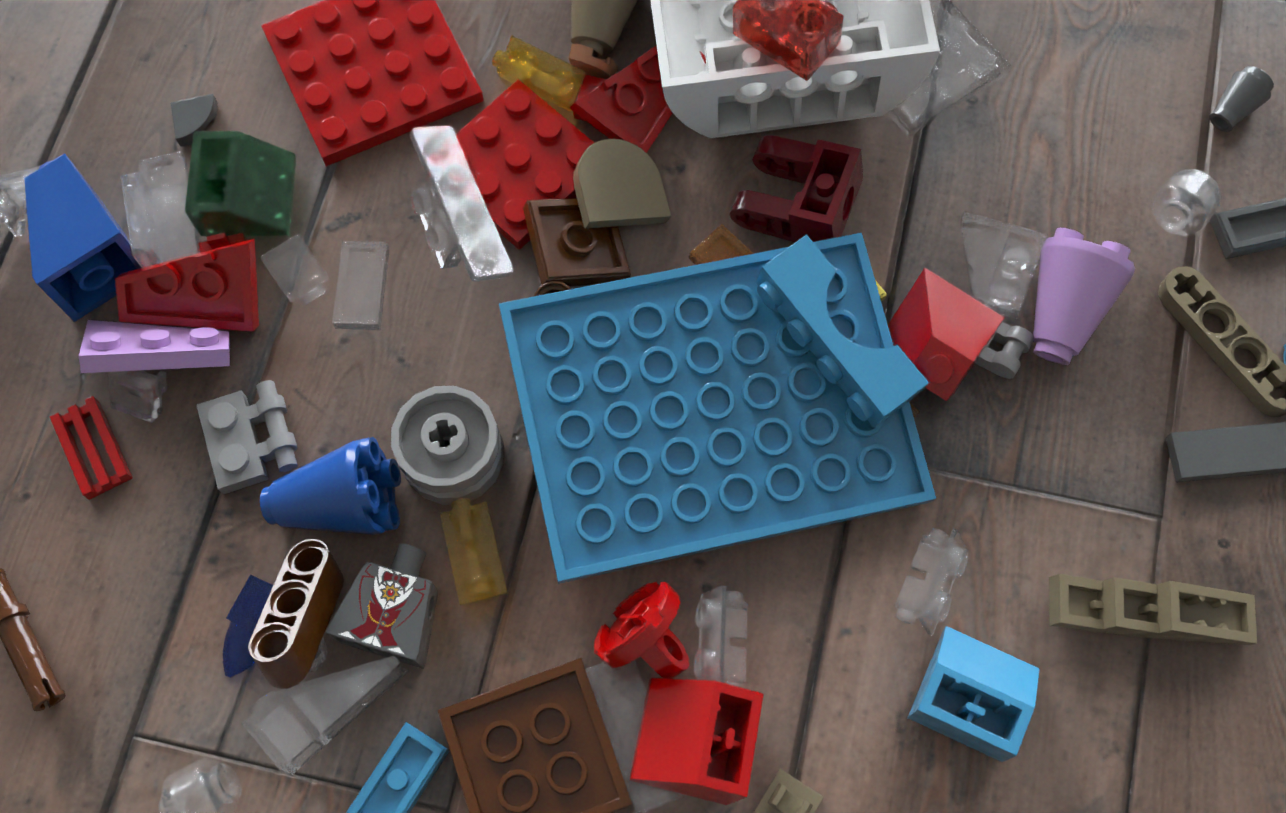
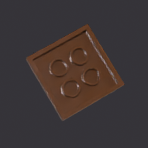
M581 658L438 710L469 813H614L633 806Z

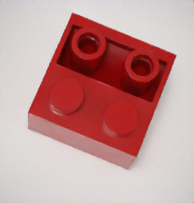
M651 678L648 683L629 781L723 805H729L747 798L764 693L716 680Z

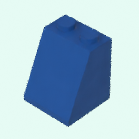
M65 153L53 161L44 163L38 170L24 178L32 277L37 285L76 322L116 296L115 278L124 272L147 267V265L102 200Z

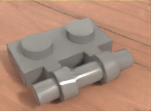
M272 380L262 381L256 385L259 400L256 404L250 406L247 396L242 390L196 405L217 488L222 494L269 480L265 462L276 459L280 472L291 471L298 466L294 454L298 449L293 433L288 432L284 414L287 412L284 397L278 395L275 382ZM266 422L270 437L265 442L259 443L254 425Z

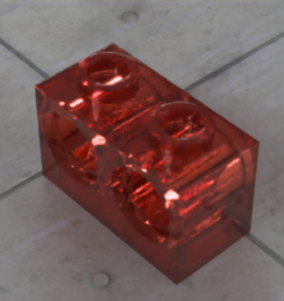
M738 0L733 6V34L808 81L839 45L844 15L838 12L835 6L826 0Z

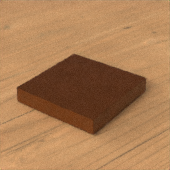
M577 198L526 201L523 211L541 285L550 281L563 282L568 286L595 285L630 278L631 272L618 226L584 229Z

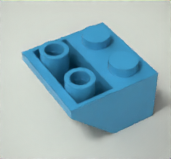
M945 626L908 719L1000 762H1004L1018 754L1035 709L1040 668Z

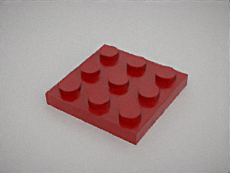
M517 79L428 158L425 163L429 172L520 250L530 241L523 211L526 201L576 198L573 183L575 168L585 150L595 142Z

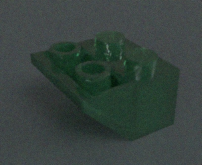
M194 131L184 212L201 237L224 232L227 236L243 233L245 236H290L296 168L295 154L240 131Z

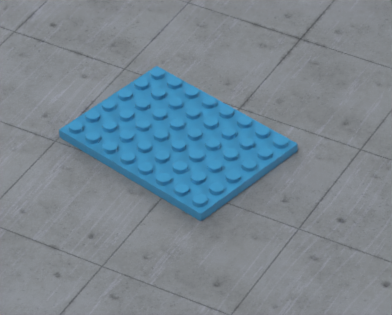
M862 233L813 242L836 269L827 292V309L837 330L851 342L863 347L874 349L892 347V338ZM788 247L499 303L558 584L926 504L936 499L910 403H906L875 428L867 420H860L850 409L847 403L848 396L837 382L832 384L822 375L817 366L818 359L808 346L802 347L792 338L787 329L788 322L777 308L775 310L770 309L760 298L757 291L758 285L755 282L762 266Z

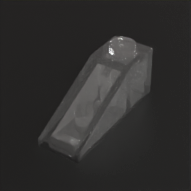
M391 656L308 680L291 688L281 689L277 693L272 691L255 702L250 709L252 715L242 725L279 770L293 775L401 679L408 670L395 656Z

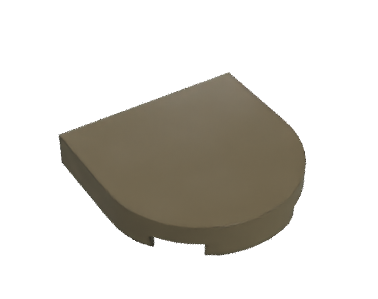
M620 139L601 140L585 150L578 161L573 175L574 188L584 229L666 223L669 220L671 213L659 170L645 151L630 142Z

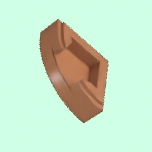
M577 43L572 44L568 59L575 73L608 79L617 73L618 66L612 58L601 59L592 57L593 48Z

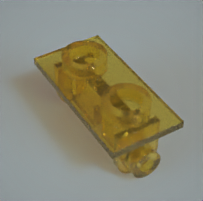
M513 35L510 37L506 51L498 50L492 60V65L497 67L498 76L512 83L519 79L538 96L570 112L572 110L569 107L576 101L586 71Z
M464 498L452 502V510L442 512L440 516L460 606L508 594L487 501L471 505L470 499Z

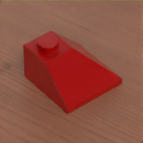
M924 268L890 320L888 328L893 346L898 345L929 382L925 388L948 401L967 376L1005 317L931 270Z

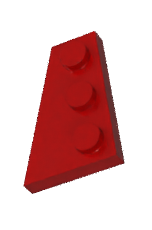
M255 238L124 272L115 278L119 322L197 328L211 327L215 329L252 332L259 326Z

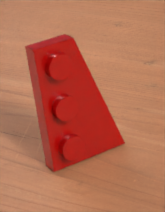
M657 45L638 57L623 70L605 80L590 93L579 98L569 107L609 139H620L630 142L646 153L673 114L664 98ZM700 52L704 62L706 63V56Z

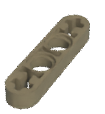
M1188 266L1172 269L1161 282L1158 289L1159 299L1162 304L1259 411L1271 417L1286 415V365L1200 272ZM1184 284L1189 287L1190 291L1188 293L1184 292L1180 295L1174 289L1176 286L1181 287ZM1202 300L1204 304L1194 313L1190 308L1193 305L1196 306ZM1213 314L1218 316L1224 323V332L1213 333L1207 330L1203 325V315ZM1244 348L1253 353L1256 358V367L1245 368L1239 365L1234 357L1235 349ZM1266 370L1269 375L1260 382H1257L1255 378ZM1280 387L1285 392V395L1275 400L1270 393Z

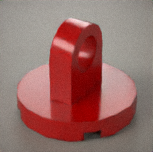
M657 582L647 583L632 592L615 608L616 610L613 614L617 619L609 628L604 624L598 630L594 641V653L611 668L625 666L641 657L662 678L674 679L688 669L690 665L689 657L681 641L669 629L681 603L679 594L666 582H661L660 585Z

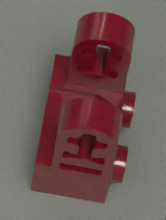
M774 135L763 136L752 158L754 165L766 174L805 185L802 192L797 191L794 200L752 190L740 191L730 211L731 219L745 229L791 242H797L806 234L812 242L841 237L863 181L861 149L820 139L814 145Z

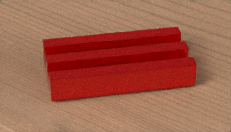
M94 396L85 399L86 404L81 407L76 404L68 407V413L64 415L56 413L50 416L81 493L88 500L133 479L102 406ZM89 416L93 418L116 471V474L111 477L108 475L85 422V418ZM72 424L76 428L98 479L96 484L92 482L69 426Z

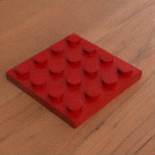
M322 0L261 25L326 167L484 101L482 90L435 0Z

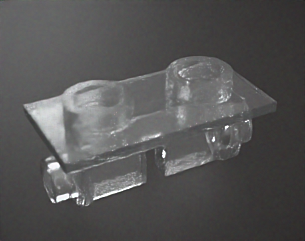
M931 528L928 535L922 536L911 568L925 573V579L907 575L894 605L898 609L895 615L897 619L908 624H914L916 618H918L926 632L932 636L938 621L944 622L947 618L952 602L951 594H949L955 578L963 576L968 564L969 552L957 529L952 530L950 537L944 531Z
M720 586L701 594V600L697 605L695 614L696 625L700 628L699 649L694 658V674L698 680H716L738 687L746 683V648L730 646V638H747L748 603L743 601L742 592L727 591V586Z

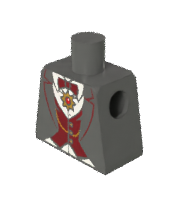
M400 543L390 568L372 562L365 563L328 625L326 634L338 643L424 669L438 598V590L433 582L418 577L427 553L417 547Z

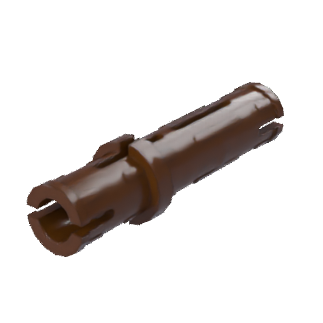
M0 568V639L32 703L33 710L36 712L42 711L46 708L44 705L46 701L50 708L62 701L66 694L61 689L27 620L30 612L26 604L18 602L6 578L4 569Z

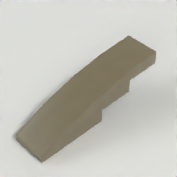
M1065 574L1049 577V626L1153 639L1237 645L1257 644L1255 595L1175 581L1152 584L1117 577L1104 581Z

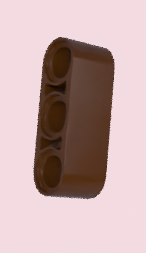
M306 539L290 549L250 638L248 649L251 657L267 681L273 687L279 689L296 686L307 676L343 587L344 578L327 545L318 539Z

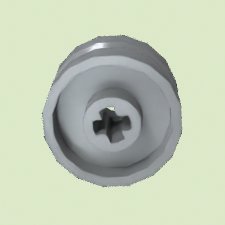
M434 386L415 394L400 408L391 427V448L410 486L423 498L441 505L464 504L482 496L496 482L504 464L503 442L489 406L474 392L457 386Z

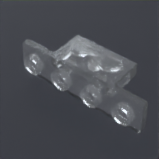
M445 125L413 128L410 138L424 170L415 188L412 190L411 206L414 213L419 215L426 231L427 245L435 253L441 269L457 267L462 259L470 279L474 282L509 277L514 268L452 127Z

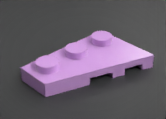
M88 320L79 352L81 373L230 366L229 331H220L211 327L195 329Z

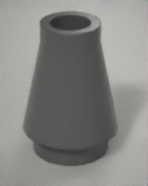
M1247 66L1242 71L1235 72L1215 110L1209 116L1211 123L1221 131L1230 132L1236 124L1271 98V90L1274 88L1272 78L1265 71L1254 66Z

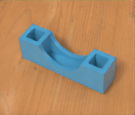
M806 234L762 266L755 282L758 285V294L770 309L775 310L777 308L788 322L787 329L792 338L800 346H808L818 359L817 366L822 375L832 384L837 382L848 396L847 403L852 412L860 420H867L875 428L916 397L929 382L898 345L880 349L867 348L851 342L837 330L827 309V292L836 269Z

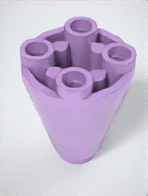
M1057 228L1054 237L1047 238L1044 241L1040 254L1033 340L1036 343L1033 351L1034 354L1048 361L1064 365L1070 364L1072 356L1079 354L1133 277L1135 266L1128 259L1130 254L1128 247L1112 241H1104L1102 245L1085 241L1082 234L1067 228Z

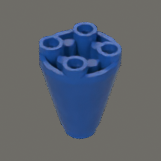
M374 437L355 440L273 481L270 486L264 487L260 494L261 512L267 523L271 525L278 524L285 528L369 535L395 530L400 524V515L395 503V487H398L401 483L400 468L395 459H386L385 454Z

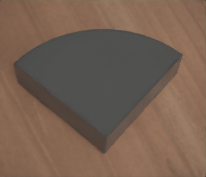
M214 94L171 102L175 138L180 147L197 141L200 138L199 134L211 121L215 120L218 112V102Z

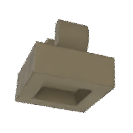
M779 769L753 813H815L824 797L782 769Z

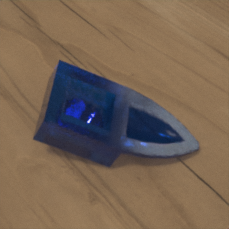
M251 574L226 617L230 621V625L224 640L223 667L225 676L229 678L255 664L249 653L248 646L273 588L272 584Z

